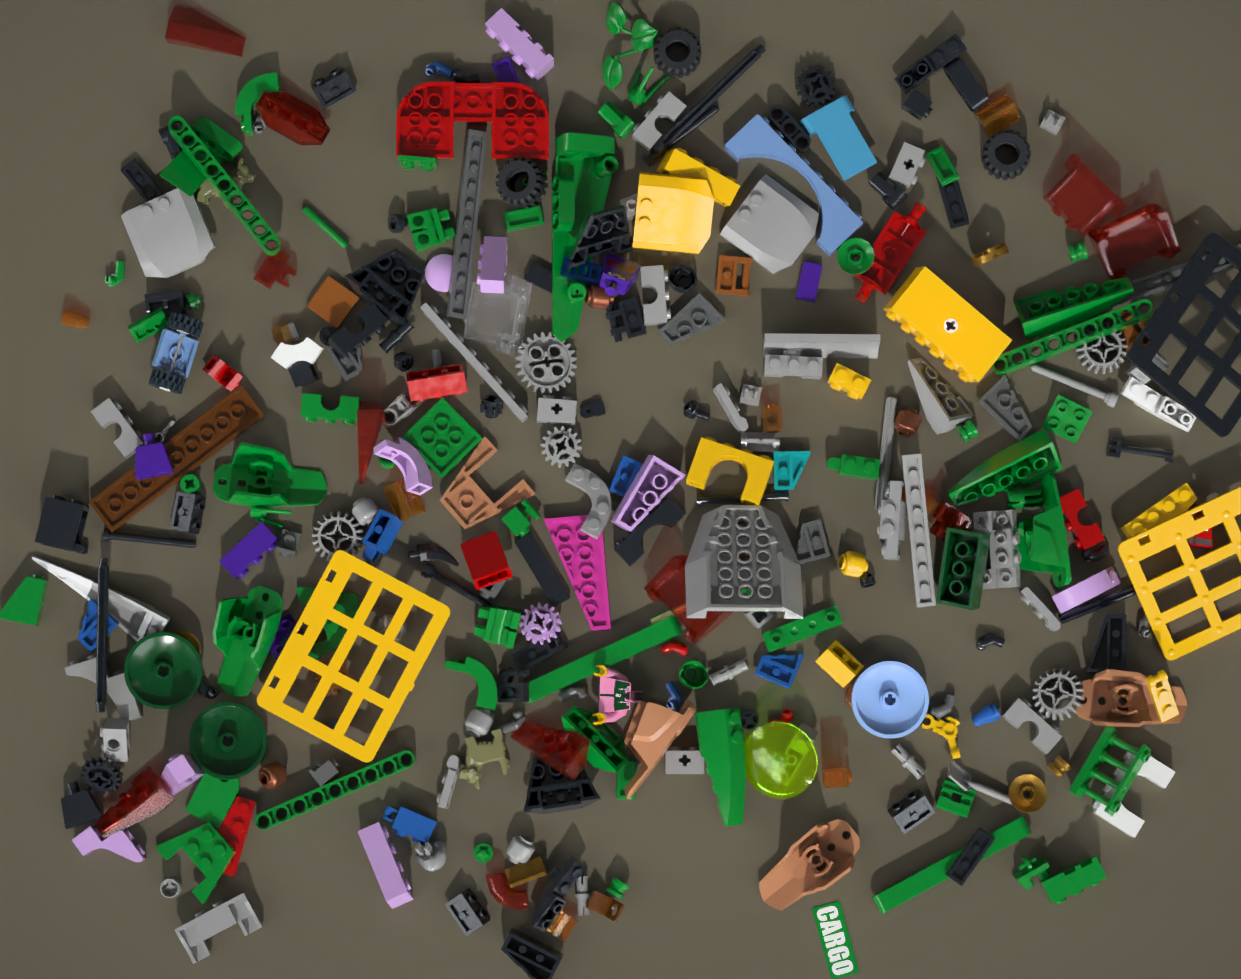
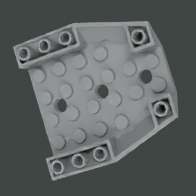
M723 505L703 514L685 564L686 618H706L707 611L783 612L784 619H803L801 566L779 515L761 505ZM745 521L748 525L741 527L738 525V522ZM747 555L749 560L742 561L739 556ZM748 589L751 594L746 596L741 594L740 591Z

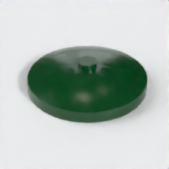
M156 632L141 638L130 649L125 660L124 677L129 691L140 703L154 709H171L184 704L195 694L202 678V663L197 650L187 639L171 632Z
M234 702L217 703L206 708L195 719L189 733V750L196 765L207 775L221 780L238 779L252 772L261 762L267 745L266 731L261 719L250 708Z

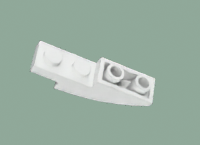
M1129 377L1120 393L1132 400L1135 405L1186 432H1189L1197 418L1182 405L1167 396H1162L1133 377Z

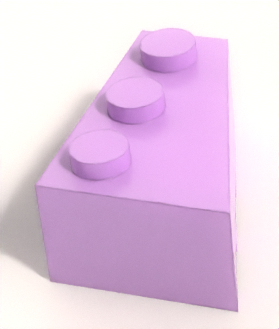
M484 236V244H480L479 255L483 256L478 260V270H481V273H477V284L480 285L481 292L504 294L507 266V237Z

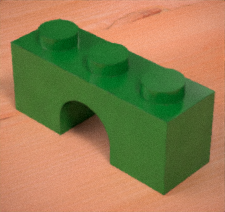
M302 393L300 416L305 418V422H316L319 419L324 420V423L328 424L343 421L345 425H355V422L360 420L361 399L360 397L340 396L339 406L335 410L330 411L323 407L322 395Z

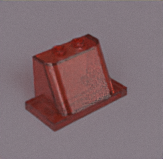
M1074 153L1063 165L1069 172L1043 198L1052 207V212L1058 217L1061 216L1065 220L1066 226L1071 230L1074 229L1082 238H1085L1109 213L1117 219L1128 208Z

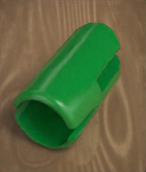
M1042 488L1008 490V508L1042 507Z

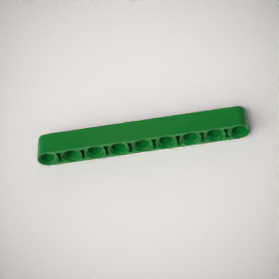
M181 116L171 117L168 122L171 136L261 249L269 256L276 255L280 250V240L187 122ZM179 123L182 125V128L175 130L172 128V125ZM192 138L194 142L191 145H187L184 143V140ZM197 153H204L206 155L202 160L197 159L195 156ZM211 167H214L218 170V172L214 175H211L207 172V170ZM222 182H226L229 184V188L221 189L219 185ZM238 197L241 199V203L233 204L231 199ZM245 212H251L253 214V217L251 219H245L243 217V214ZM263 227L265 232L257 234L255 228ZM268 242H275L277 247L269 249L266 244Z
M1141 299L1001 354L991 368L997 375L1003 376L1150 319L1153 315V304L1147 299ZM1147 305L1150 307V310L1147 313H1141L1140 308ZM1129 312L1132 314L1131 319L1123 320L1122 315ZM1111 319L1114 321L1113 325L1109 328L1104 327V322ZM1088 327H1095L1096 330L1093 334H1086ZM1070 334H1077V339L1074 342L1067 340ZM1052 341H1059V346L1056 349L1049 347ZM1034 348H1041V353L1038 356L1032 355ZM1016 355H1023V360L1020 363L1014 362ZM998 362H1005V367L1002 370L996 369Z
M674 615L530 681L529 702L527 704L599 672L600 668L595 665H604L608 668L682 634L683 631L676 616Z
M407 750L399 752L259 813L255 818V825L261 830L275 827L412 767L416 762V756L413 752ZM408 753L412 756V761L410 764L405 765L402 762V756ZM391 761L394 764V770L388 773L384 770V764ZM369 769L376 771V778L373 780H369L366 777V772ZM351 777H356L359 781L358 786L355 788H351L348 784ZM335 784L341 788V792L337 796L331 793V787ZM316 792H320L323 795V800L320 803L313 801V795ZM298 800H302L305 803V808L302 811H298L295 808V803ZM280 808H285L287 811V816L284 819L279 818L277 815ZM264 815L269 818V824L266 827H263L259 822L260 818Z
M1023 815L988 833L995 840L980 861L1032 833ZM965 846L872 896L879 912L883 914L948 879L949 877L946 876V873Z

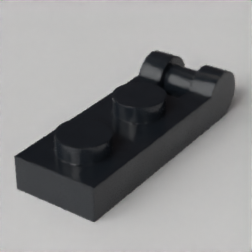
M555 632L557 638L550 637V640H553L556 645L553 649L549 646L548 641L544 640L543 645H541L540 641H537L536 644H531L512 654L511 656L516 666L528 669L568 648L566 643H563L560 638L562 636L561 633Z

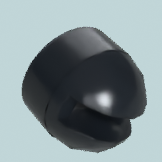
M871 573L861 575V588H868L876 584L875 578Z

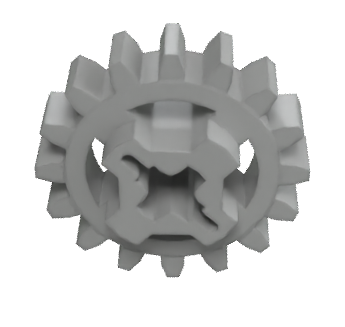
M562 426L561 430L558 431L554 427L553 433L549 430L547 431L548 438L543 436L542 439L545 443L541 444V447L545 448V450L541 453L542 455L547 454L546 462L552 460L551 466L558 463V467L561 468L562 464L565 463V466L569 467L568 462L576 463L574 457L580 458L577 451H581L582 447L577 444L581 443V439H575L578 434L574 433L572 435L571 428L565 431L564 426ZM557 435H563L562 438L557 440L553 438ZM570 438L574 443V449L569 447L568 442ZM565 440L564 446L566 450L562 449L561 452L559 451L558 453V447L556 445H561ZM549 445L554 448L553 456L549 452ZM567 454L570 456L567 459L559 460L563 455Z

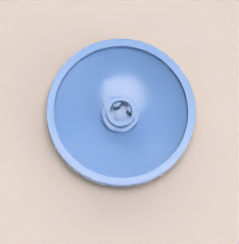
M897 661L879 662L865 669L855 681L851 693L852 710L858 723L869 733L881 738H899L913 732L922 723L928 710L929 695L924 680L912 667Z

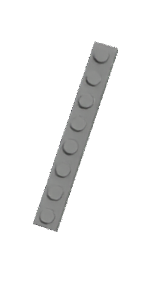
M427 303L423 304L420 307L421 311L522 423L528 419L526 415L527 409L521 403L517 405L513 400L515 396L509 389L505 391L500 386L503 383L496 375L493 377L488 372L490 368L485 362H479L475 358L477 356L476 352L471 347L466 348L463 342L465 340L458 333L454 334L450 330L452 327L445 318L441 320L438 317L439 311L432 304L430 306Z
M921 453L902 454L916 607L936 606Z

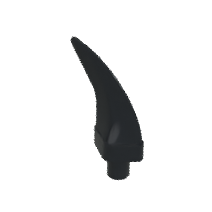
M417 544V550L408 551L409 559L418 558L420 563L442 560L459 566L457 560L448 551L433 544Z

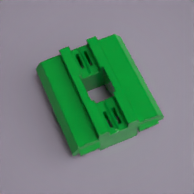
M945 778L935 807L967 818L976 790L970 787V790L965 791L953 780ZM953 793L961 795L959 803L951 800Z

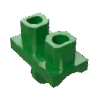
M1023 855L1021 857L1023 862L1017 865L1019 870L1012 874L1014 879L1028 890L1034 886L1031 879L1033 876L1038 875L1041 881L1050 877L1048 870L1050 866L1043 857L1036 860L1034 856L1027 859Z

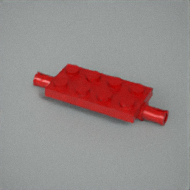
M916 202L909 215L902 216L896 211L893 213L872 245L875 254L872 266L862 274L853 275L863 282V285L854 296L859 300L860 296L864 294L860 302L865 303L872 290H877L884 296L887 294L927 233L918 225V220L927 209L922 205L920 210L917 211L921 203Z

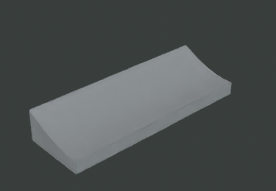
M765 333L763 337V357L765 355L877 359L880 334Z

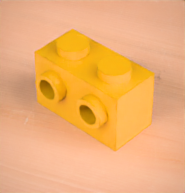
M837 363L827 383L830 384L831 388L837 391L843 390L847 392L849 397L857 400L858 398H863L871 379Z
M837 640L815 661L843 688L864 667Z

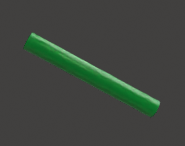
M306 206L302 210L342 248L345 249L349 245L342 236L311 208Z

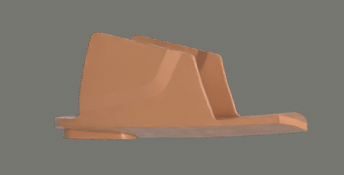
M1107 669L1095 674L1092 679L1081 681L1082 686L1079 688H1083L1085 692L1079 695L1084 696L1087 701L1082 704L1081 708L1076 706L1075 709L1078 711L1077 716L1079 718L1091 721L1095 725L1140 727L1149 724L1180 723L1187 710V701L1181 687L1170 685L1179 714L1161 722L1145 680L1147 676L1138 672ZM1099 698H1103V699H1104V704H1103V705H1100V704H1099V702H1098V699H1099Z
M642 701L637 703L624 743L638 759L641 767L625 787L626 798L630 799L663 757L675 737L682 732L696 710L694 703L687 701L678 712L651 702Z
M836 819L829 823H819L794 843L788 853L759 882V890L763 901L767 905L782 911L805 895L827 889L849 873L855 864L854 856L860 848V839L848 822ZM845 831L849 832L850 834L849 838L847 839L842 837V834ZM830 843L835 845V848L832 851H829L827 849V846Z

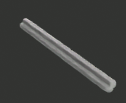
M887 397L885 402L880 467L874 506L876 510H878L881 501L887 499L885 498V488L888 487L897 404L895 397Z

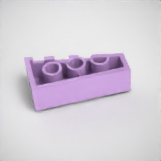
M502 8L485 23L486 33L492 39L496 38L500 42L498 45L503 51H509L513 55L511 58L518 66L522 64L526 69L525 73L531 79L535 78L539 81L554 67V58L550 54L545 55L546 52L538 42L533 44L531 36L524 29L520 30L519 24Z
M648 455L610 521L626 531H632L685 474L656 456Z
M177 753L168 759L170 763L165 766L160 777L174 796L202 777L204 772L196 765L191 755Z
M377 822L359 830L358 834L389 906L393 909L414 900L410 892V883L402 874L404 872L403 866L400 861L396 860V849L393 843L390 844L387 839L390 835L386 826L382 827Z

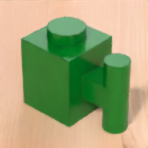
M527 499L521 502L525 510L520 512L515 506L501 518L516 538L519 535L523 537L530 531L531 523L527 520L530 515L535 521L541 517Z

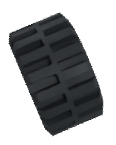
M672 27L667 32L663 31L661 36H658L654 45V61L658 65L657 68L662 70L664 75L667 76L669 74L671 78L675 76L683 78V75L687 77L699 65L701 58L700 41L693 32H688L689 29L685 28L682 30L681 27L673 29ZM676 43L684 45L689 51L688 57L681 62L672 61L666 55V50L670 45Z
M1004 129L993 133L987 139L981 152V162L984 163L983 167L989 171L988 174L990 176L993 174L996 176L995 179L998 180L999 178H1003V180L1008 178L1014 179L1025 170L1030 161L1031 151H1029V143H1026L1027 139L1025 137L1022 138L1020 136L1021 133H1013L1011 129L1008 131ZM1007 145L1013 148L1017 155L1016 161L1009 165L999 162L995 155L997 147Z
M514 157L511 158V162L506 161L504 168L502 166L499 168L500 174L496 175V178L499 180L495 181V183L499 187L497 192L501 194L500 197L519 208H529V205L535 206L536 201L540 202L542 200V194L545 196L546 191L544 189L548 188V184L545 182L548 180L544 174L545 171L538 164L527 158L518 157L516 159ZM528 173L529 183L527 187L521 192H516V179L520 175Z

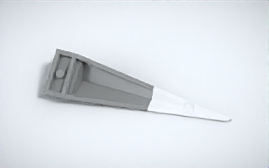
M37 556L32 557V560L61 579L88 601L93 599L96 603L98 602V582ZM108 587V614L136 642L151 633L164 632L170 619L169 616L154 609L155 607Z

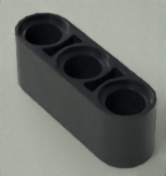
M960 57L943 67L944 73L971 112H976L990 102L988 96Z
M773 105L768 114L770 123L783 135L788 143H791L796 148V152H807L811 143L809 135L783 106ZM774 111L781 112L782 117L779 119H775L772 116V113ZM792 125L794 132L787 133L784 127ZM803 139L807 142V145L799 147L797 141Z

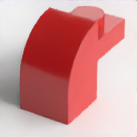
M215 355L202 368L203 371L229 391L237 388L243 377Z

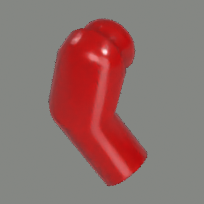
M672 640L660 646L663 655L671 651L678 652L682 657L689 654L688 645L678 640Z
M786 708L778 719H768V729L786 728L793 720V711Z

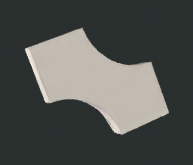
M307 337L297 345H288L281 342L271 358L288 369L293 363L298 361H307L314 364L324 348Z

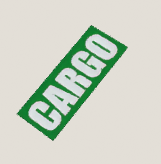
M840 901L812 908L831 979L859 973Z

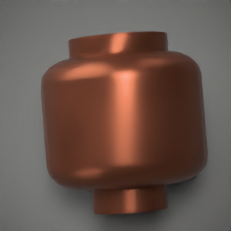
M592 284L587 288L585 302L588 303L590 308L607 309L610 303H613L614 296L607 295L605 288L600 287L599 284Z
M907 408V410H900L894 423V428L897 430L896 433L907 438L916 435L922 419L915 409Z
M279 762L264 765L259 770L258 781L266 789H274L286 782L287 771Z

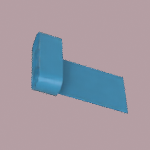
M847 95L815 111L799 122L809 137L817 133L844 181L877 163L850 116L855 109Z

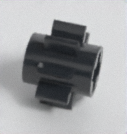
M487 395L481 400L480 413L485 412L487 418H497L499 414H502V409H504L503 401H499L498 396Z

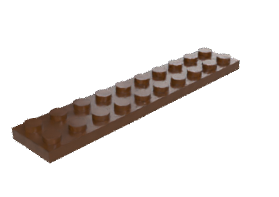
M240 385L165 443L175 474L138 480L135 476V467H133L90 500V505L110 531H116L180 482L185 475L193 472L265 416L243 386Z

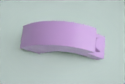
M401 438L395 441L385 439L373 447L375 455L393 461L400 468L404 476L406 491L422 495L433 488L431 474L425 460L410 443Z
M1111 566L1052 596L1061 614L1115 587L1121 582Z

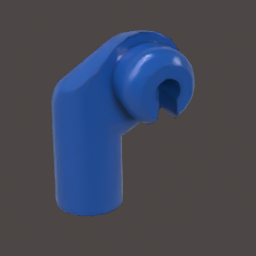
M671 681L665 685L670 694L666 707L676 710L680 705L682 694L674 682Z

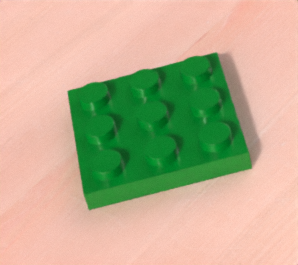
M443 398L401 437L421 454L425 462L441 479L483 439Z

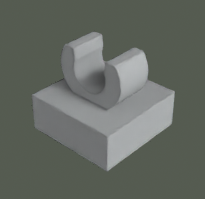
M1049 109L1039 127L1056 136L1065 117Z
M743 384L739 403L758 407L762 388Z

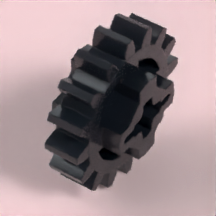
M815 65L814 70L807 67V73L801 71L802 78L797 77L796 81L800 83L795 85L796 89H800L797 92V96L802 95L801 102L807 100V106H810L811 103H814L815 108H817L818 103L825 106V100L830 102V95L835 96L836 92L832 90L837 87L836 84H832L835 81V77L830 78L831 71L825 73V67H822L821 70H818L817 65ZM811 75H817L814 78H808ZM823 77H824V78L826 79V81L828 82V85H825V84H824V82H823ZM819 80V88L813 93V85ZM804 88L808 89L809 95L805 93ZM820 94L824 95V96L821 97V98H815L816 96H818V95H820Z
M99 756L98 760L92 757L90 761L86 760L83 765L80 779H84L83 785H89L88 790L95 789L94 792L96 794L98 791H101L102 795H105L106 791L112 794L113 790L117 791L119 786H121L123 772H120V766L115 767V761L110 763L109 758L102 760V757Z

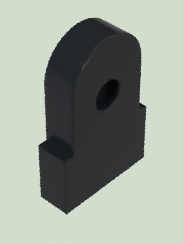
M601 399L583 406L580 410V415L585 419L605 414Z

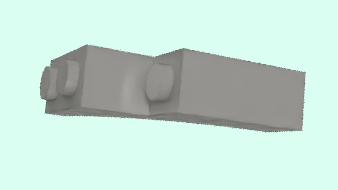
M96 654L88 656L87 661L80 663V660L68 663L69 666L65 667L66 675L83 677L96 683ZM107 667L106 692L114 701L120 718L131 721L143 717L138 700L127 687L124 671L112 673L113 677H110Z

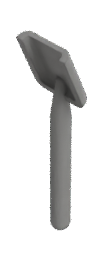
M954 760L950 762L947 776L963 790L968 791L972 787L979 792L1012 805L1009 795L971 781L972 777Z

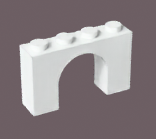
M1127 751L1123 757L1125 759L1124 763L1130 766L1136 756ZM1150 756L1149 760L1142 765L1137 775L1147 778L1161 788H1166L1175 771ZM1116 768L1113 773L1115 775L1114 779L1121 782L1126 772ZM1106 784L1103 788L1105 792L1103 796L1111 799L1116 789ZM1095 801L1093 804V808H1095L1094 814L1130 837L1135 838L1145 822L1128 811L1122 803L1119 811L1114 813L1113 816L1104 811L1106 808L1104 804Z

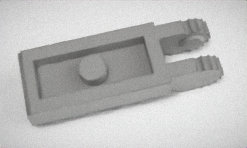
M722 383L716 385L713 388V392L737 432L746 431L748 428L747 420L744 417H740V409L735 402L732 403L730 391L726 386L723 387Z
M1023 587L1019 591L1021 594L1020 599L1026 605L1030 604L1035 609L1033 613L1040 620L1042 618L1045 620V626L1049 630L1058 631L1061 628L1060 621L1028 587Z
M456 755L450 756L446 765L449 770L443 776L442 784H444V788L437 797L438 807L449 809L461 766V758Z

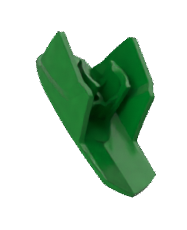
M240 443L235 451L232 463L221 465L214 472L213 493L219 500L244 506L319 505L325 498L327 484L321 471L294 468L285 454L274 448ZM221 482H225V483H226V485H224V486H221V485H219V484H220ZM241 483L245 484L244 487H239L238 485Z
M1049 473L1040 483L1043 513L1022 521L1017 526V533L1020 535L1018 550L1021 554V563L1019 565L1021 570L1051 573L1056 587H1062L1071 583L1072 576L1056 479L1052 473Z
M258 586L252 588L244 598L231 597L219 601L213 629V644L224 654V660L217 683L231 697L249 695L265 662L282 615L283 599L277 591Z

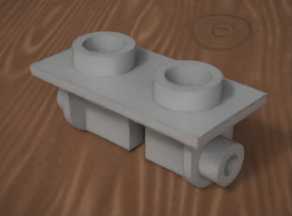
M741 432V451L742 449L752 452L779 451V433Z

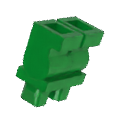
M437 208L407 215V221L417 253L428 248L446 244V240L455 237L452 226L442 229L441 222L450 220L448 209L437 210Z
M491 604V607L480 606L478 617L488 619L487 625L476 623L474 634L483 637V641L501 644L513 649L522 610L497 606L495 604Z

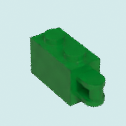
M842 454L841 458H830L826 465L830 470L839 471V476L876 481L879 475L880 459Z

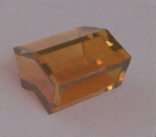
M561 911L547 931L565 942L578 921Z

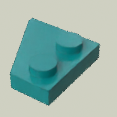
M810 451L773 452L774 490L794 489L811 454Z

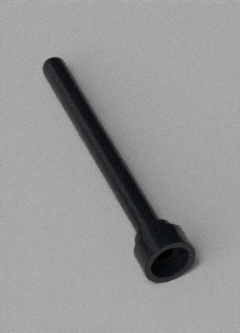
M426 563L420 574L426 579L434 578L479 606L491 607V603L437 572L433 564Z

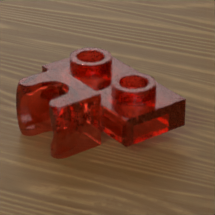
M279 250L274 256L267 255L253 279L268 289L272 288L275 281L281 286L289 288V284L284 280V277L287 274L296 276L297 271L286 265L290 257Z
M942 500L932 515L937 520L930 528V532L945 542L947 527L956 525L968 528L973 520Z

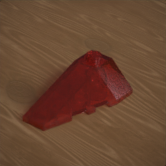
M175 6L172 11L165 35L166 41L170 44L239 57L243 55L246 40L245 37L200 12Z
M360 402L357 409L359 485H363L374 452L373 447L376 446L382 423L386 421V413L382 411V405L369 402Z
M523 722L511 735V739L572 780H575L586 765L590 741L575 731H563L554 727L551 729L542 725Z
M150 766L132 780L131 788L126 793L122 792L119 796L120 801L115 807H110L96 823L95 826L102 838L160 813L175 801L169 789Z

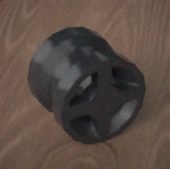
M745 711L740 716L741 725L744 729L752 730L759 723L758 715L754 711Z

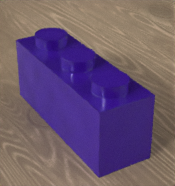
M261 522L219 562L235 579L238 577L242 579L249 573L248 568L250 566L259 564L264 559L262 555L267 551L270 553L278 546L277 542L279 539Z

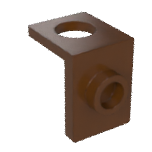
M593 890L586 908L617 922L625 905ZM617 906V912L615 915H612L613 909Z

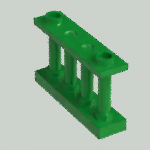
M837 605L803 617V619H798L764 632L762 637L770 653L840 626L843 621Z
M1106 726L1068 791L1079 799L1082 795L1086 794L1106 806L1104 811L1113 816L1114 813L1119 811L1121 801L1142 765L1149 760L1151 749L1145 744L1138 749L1118 738L1119 732L1114 727ZM1115 744L1135 755L1136 757L1132 764L1129 766L1109 755L1108 751L1111 745ZM1106 761L1126 772L1122 781L1118 782L1100 772L1098 768L1101 762ZM1092 778H1097L1116 789L1111 799L1089 788Z

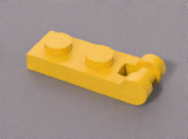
M1162 669L1157 672V675L1146 677L1145 680L1159 720L1164 722L1178 715L1179 712L1166 672Z

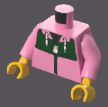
M595 665L600 668L599 673H594L595 676H600L599 713L592 714V716L598 717V722L593 724L615 722L627 714V710H630V702H642V691H631V682H628V678L618 670L607 668L604 665Z

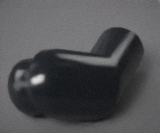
M460 68L453 70L452 77L457 83H480L478 74L467 76Z
M1103 545L1093 553L1089 548L1082 552V556L1086 562H1098L1110 551Z
M202 675L197 689L199 695L207 699H215L218 695V690L215 687L206 685Z

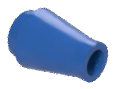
M993 703L991 705L987 704L971 718L976 727L997 721L1001 714L996 704Z

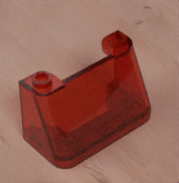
M1155 203L1141 207L1088 233L1091 244L1109 280L1124 278L1127 275L1126 270L1156 256L1170 259L1181 252L1167 211Z
M688 555L673 556L644 589L652 601H663L686 627L684 630L685 638L690 643L697 644L734 611H707L706 618H686L685 564Z

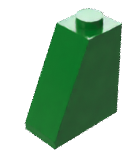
M32 574V577L26 576L0 611V619L39 626L48 581L43 580L44 576Z

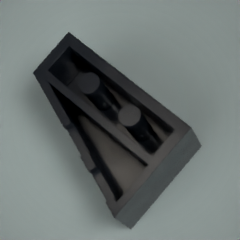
M1126 614L1106 615L1086 670L1087 673H1099L1107 669L1126 671Z
M514 928L510 930L501 948L530 979H552L564 955Z

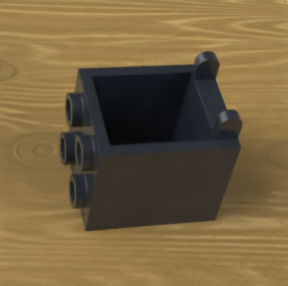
M53 494L51 498L46 497L35 542L49 547L87 554L88 548L82 546L81 541L89 508L79 500L71 499L70 502H67L66 498Z

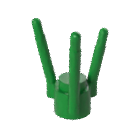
M639 67L632 86L628 91L629 96L627 98L639 106L642 102L646 104L648 99L670 78L669 74L645 95L646 91L643 87L654 67H650L640 86H636L641 72Z
M251 506L250 516L256 518V521L265 522L284 529L285 525L264 517H267L268 513L291 514L292 512L290 510L270 509L264 506Z

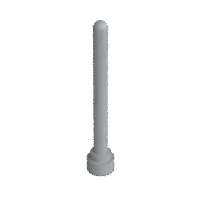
M1037 364L1031 365L1032 371L1101 398L1110 407L1114 408L1119 397L1117 392L1108 391L1106 393Z

